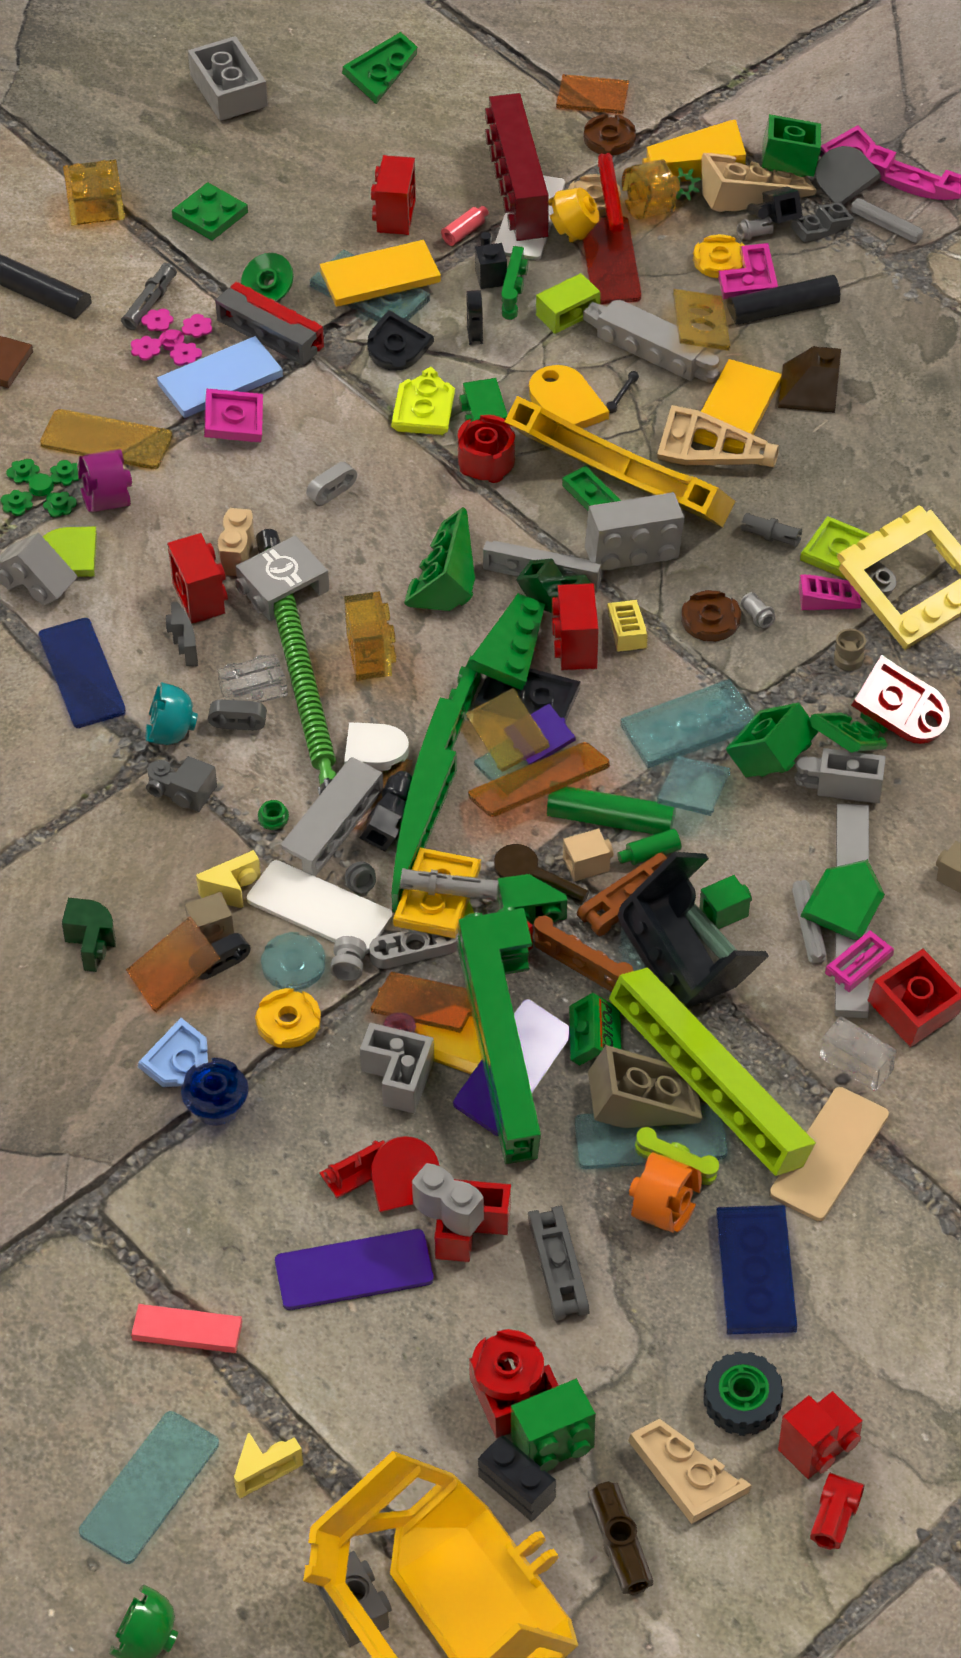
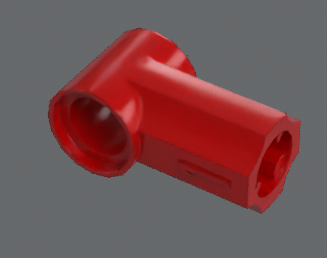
M831 1472L828 1474L820 1498L821 1506L810 1534V1539L817 1543L819 1547L828 1550L840 1549L851 1516H855L858 1510L865 1484Z

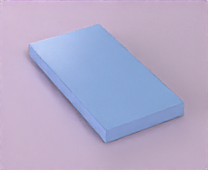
M254 336L157 377V382L180 414L187 418L205 410L207 388L248 392L283 377V369L258 338Z

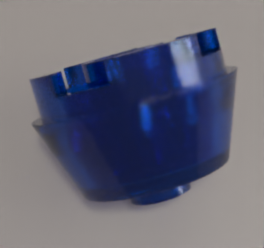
M212 1058V1062L204 1063L197 1068L196 1065H193L186 1073L181 1088V1096L185 1106L201 1122L213 1126L223 1125L232 1121L238 1115L248 1095V1083L243 1073L238 1070L236 1064L223 1058Z

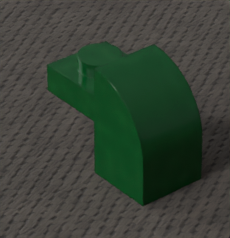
M552 558L530 560L516 579L527 597L544 603V611L552 613V598L558 597V585L590 583L586 575L563 577Z
M68 897L62 919L65 942L82 944L81 958L84 971L97 972L99 960L105 959L107 946L116 947L112 915L99 902Z

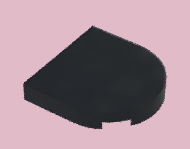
M388 310L368 335V354L371 360L383 369L392 371L407 369L414 365L434 343V336Z

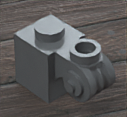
M187 756L177 772H171L170 764L165 760H156L148 767L149 781L146 785L147 791L154 797L159 798L162 795L170 797L172 802H175L182 808H190L200 812L217 787L215 766Z

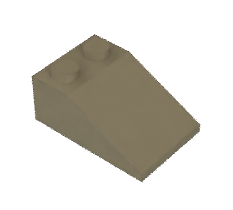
M605 1045L588 1070L594 1120L622 1128L693 1124L700 1123L702 1120L699 1095L668 1062Z

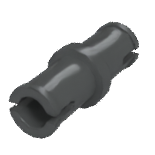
M746 513L743 517L742 523L746 524L741 525V530L744 532L747 531L764 536V539L770 542L777 540L797 547L800 543L801 537L798 534L802 535L801 528L779 523V520L775 518L768 520L750 513Z

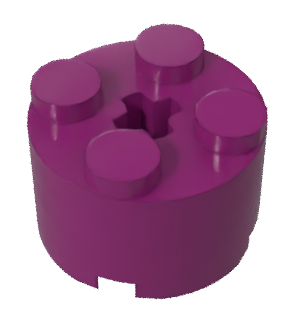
M121 449L78 457V479L82 478L84 487L80 488L85 507L89 512H100L131 505L127 487L132 486V477L129 469L124 470L123 468L124 458Z

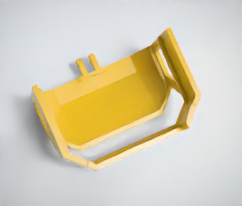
M392 1451L310 1527L308 1543L312 1545L309 1565H305L303 1581L325 1588L372 1658L398 1657L345 1582L350 1539L354 1536L395 1528L390 1575L449 1658H565L579 1646L571 1619L538 1576L555 1564L559 1558L554 1548L547 1550L530 1564L525 1557L533 1554L546 1541L541 1531L534 1532L516 1546L489 1507L453 1473ZM417 1477L436 1484L410 1509L379 1513Z

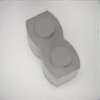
M426 1163L412 1180L413 1204L422 1214L430 1218L442 1220L444 1225L452 1232L470 1237L484 1220V1201L481 1192L469 1183L454 1180L452 1175L444 1168Z

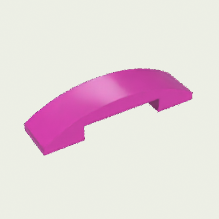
M871 144L865 153L868 160L880 172L881 178L879 179L899 190L930 199L954 200L961 198V175L945 170L941 177L896 161L895 151L875 144Z

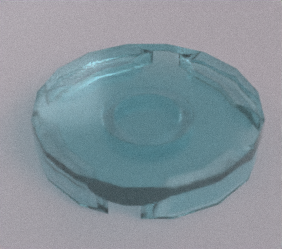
M289 932L276 936L267 943L265 951L261 956V968L264 977L273 986L280 989L291 988L294 991L309 988L318 982L325 972L326 956L322 945L310 935H307V937L299 935V932Z

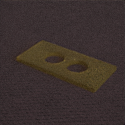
M673 289L680 344L729 351L730 340L722 296ZM689 309H703L709 312L711 315H698L691 312ZM691 324H705L711 327L713 330H699L693 327Z

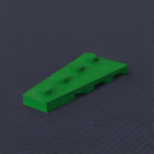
M518 593L472 655L466 667L522 690L527 681L545 604Z

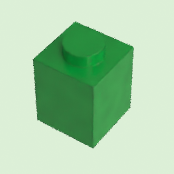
M732 875L702 888L699 908L718 929H721L749 916L752 896L748 887L745 884L741 885L736 876Z

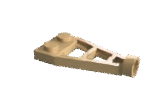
M671 405L657 458L658 460L681 465L759 464L774 468L778 457L779 445L768 443L764 439L701 411ZM697 429H705L714 433L718 438L716 447L711 450H694L691 444L695 431ZM733 438L746 444L744 452L741 454L723 452L725 439ZM760 450L764 451V455L759 453Z

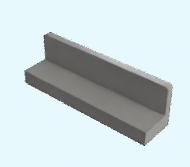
M486 541L483 548L484 570L519 576L530 560L552 558L563 577L586 575L590 583H594L595 593L598 592L605 572L604 570L601 571V564L591 563L587 559L499 541Z
M354 757L349 758L281 843L282 849L302 860L304 872L316 877L380 796L384 789L382 772Z

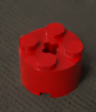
M480 415L479 420L471 422V419H469L460 426L457 435L460 472L463 475L478 480H488L491 483L502 481L503 476L508 474L515 464V432L510 428V425L505 423V419L499 416Z

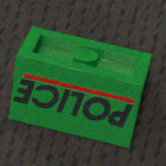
M591 993L569 1006L570 1061L580 1066L598 1056L605 1045L621 1049L620 1011L612 1003Z

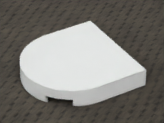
M349 722L344 764L349 758L354 757L378 771H385L391 769V765L400 761L402 763L406 760L409 753V742L405 733L400 729L386 724Z

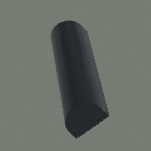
M0 254L1 286L74 319L92 303L89 293Z
M829 275L728 297L727 309L735 325L839 303L840 287L836 276Z

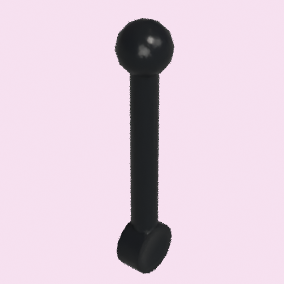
M631 371L628 374L629 379L614 400L606 404L609 413L617 411V404L631 384L638 380V372Z

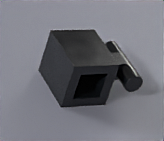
M787 186L762 192L764 203L757 205L751 203L747 206L749 214L761 219L769 216L777 224L803 217L799 191Z
M483 232L480 235L481 246H475V271L480 289L502 287L507 273V259L502 243L492 244L491 233Z

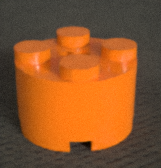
M652 1152L646 1161L645 1170L641 1178L635 1177L629 1189V1196L634 1197L631 1216L672 1233L674 1231H681L689 1221L696 1206L695 1203L690 1201L693 1191L700 1193L702 1183L700 1170Z

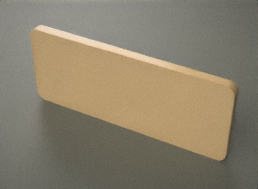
M843 1087L835 1088L807 1131V1134L816 1144L804 1167L779 1175L770 1189V1197L816 1221H823L886 1123L889 1111Z

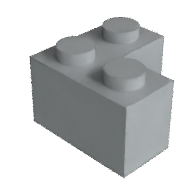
M39 532L9 545L0 555V584L8 590L24 584L29 590L30 595L42 605L57 600L78 577Z
M369 1023L360 1047L361 1071L384 1077L382 1081L383 1106L415 1114L434 1063L433 1037Z

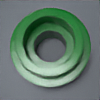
M278 800L266 801L258 811V822L266 829H280L288 823L289 811Z

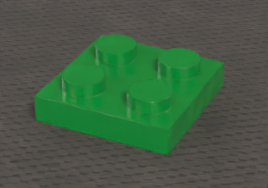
M207 182L172 210V218L213 241L248 213V204Z

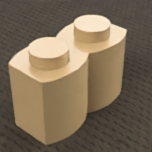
M230 508L223 518L224 531L218 539L219 561L223 566L225 575L237 576L236 565L249 559V554L255 545L253 515L249 509Z

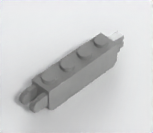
M622 300L612 301L608 307L592 302L583 311V320L596 327L597 337L605 342L624 349L689 381H692L694 377L709 383L718 380L719 371L716 368L720 366V359L707 351L706 339Z

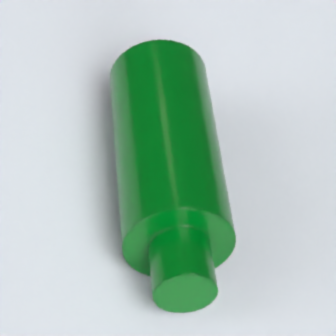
M673 828L627 843L626 850L617 852V857L620 864L631 862L632 865H637L648 861L658 853L668 855L680 851L682 848L681 840L677 831Z

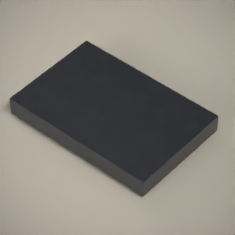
M530 668L527 681L523 689L520 690L486 676L474 702V709L520 721L550 704L560 718L563 717L567 720L579 693L581 681Z

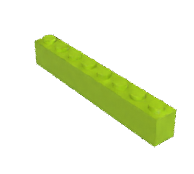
M644 968L619 975L609 997L611 1003L775 1176L804 1167L816 1142L649 968Z

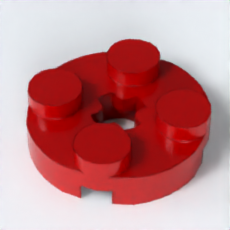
M504 1329L497 1331V1335L487 1340L485 1337L477 1344L472 1356V1373L475 1378V1385L480 1391L499 1400H526L531 1395V1392L539 1386L543 1378L544 1357L542 1351L540 1352L531 1336L518 1330ZM507 1359H512L516 1368L505 1371L498 1364L506 1363Z

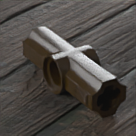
M607 1481L597 1484L596 1487L588 1491V1498L604 1540V1551L611 1559L622 1593L630 1595L642 1593L653 1585V1578L637 1537V1525L630 1518L618 1483ZM622 1534L628 1537V1539L616 1541L612 1537Z

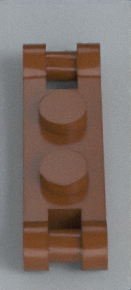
M658 853L582 904L577 911V916L583 922H589L592 925L591 930L596 935H605L611 926L619 921L618 912L621 904L668 857L663 853ZM603 909L606 913L600 916L597 912Z
M539 916L535 919L534 945L537 949L612 992L619 975L633 971V967L629 963H616L609 959L602 951L594 950L582 943L576 936L568 935L554 927L553 920L550 917Z

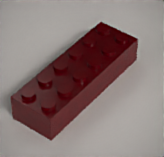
M521 94L489 96V108H485L486 124H489V129H485L486 144L491 145L489 146L491 162H496L494 163V174L496 179H500L498 180L500 196H505L503 197V208L505 213H509L507 215L509 231L514 230L516 241L548 237L549 195Z

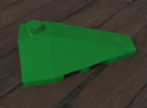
M462 507L441 523L430 544L433 550L419 565V568L423 570L419 579H412L408 586L404 601L406 606L451 611L459 604L461 606L465 605L473 596L472 590L475 582L469 522L467 510Z

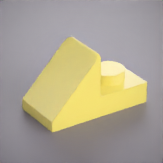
M254 850L197 874L199 896L204 898L221 892L227 905L243 908V897L240 887L252 884L261 876L259 858Z
M247 1434L234 1475L236 1493L240 1499L303 1466L302 1448L295 1437L286 1442L280 1441L275 1443L266 1453L262 1454L251 1434Z

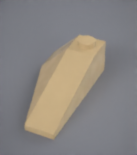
M703 153L702 195L711 209L717 212L740 211L747 209V206L751 203L756 205L764 203L762 192L786 186L798 190L800 198L815 195L817 191L807 176L799 177L790 172H776V170L771 172L760 167L759 163L752 161L748 166L735 162L736 157L713 153Z

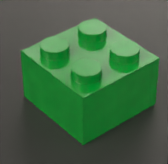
M769 114L762 143V168H767L772 172L773 170H776V172H790L799 177H814L821 151V123Z
M799 702L760 710L725 750L745 778L758 775L764 777L774 772L784 773L794 766V760L797 756L812 745L811 740L819 731L811 726L810 717Z
M577 1378L511 1405V1441L541 1467V1471H550L559 1462L571 1457H583L594 1448L596 1413Z

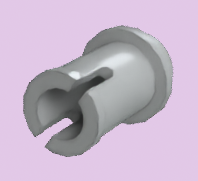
M769 216L765 219L751 221L743 219L741 223L737 224L739 238L749 241L755 236L772 234L773 225L766 226L767 223L772 222V219Z
M749 592L743 596L740 605L752 616L756 626L767 628L774 623V609L766 606L756 593Z

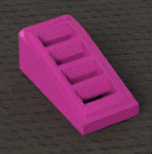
M800 575L799 595L801 610L861 609L860 595L849 581L816 575ZM834 592H839V596L834 595ZM845 592H851L852 598L846 597Z

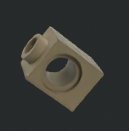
M221 892L185 904L186 917L182 918V923L187 936L193 935L198 947L234 933L232 914Z

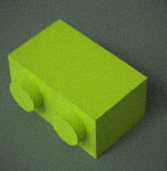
M580 273L537 294L536 316L556 334L583 321V311L592 302L600 304V291Z

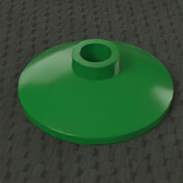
M264 253L258 255L247 264L242 274L241 284L278 302L286 296L292 286L294 278L293 268L282 255ZM270 280H274L272 284L268 285Z

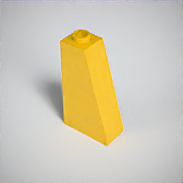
M736 119L648 146L646 158L642 159V169L644 175L648 174L650 184L673 183L674 181L669 177L670 175L678 177V168L680 167L683 169V173L687 174L692 168L693 173L691 176L693 178L701 177L702 179L703 153L730 155L736 157L735 162L746 165V152ZM685 176L680 177V178H681V182H682V181H691V179H690V180H686V179H685Z

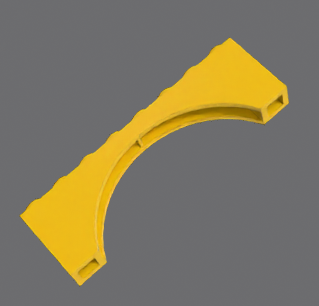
M519 396L516 397L505 420V423L524 436L651 495L674 492L680 508L718 526H724L736 502L716 486L638 456Z

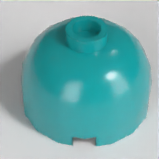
M160 682V686H157L149 710V715H151L150 724H153V727L149 724L146 725V742L160 745L175 744L184 739L188 730L194 731L198 713L193 712V702L189 694L182 688Z

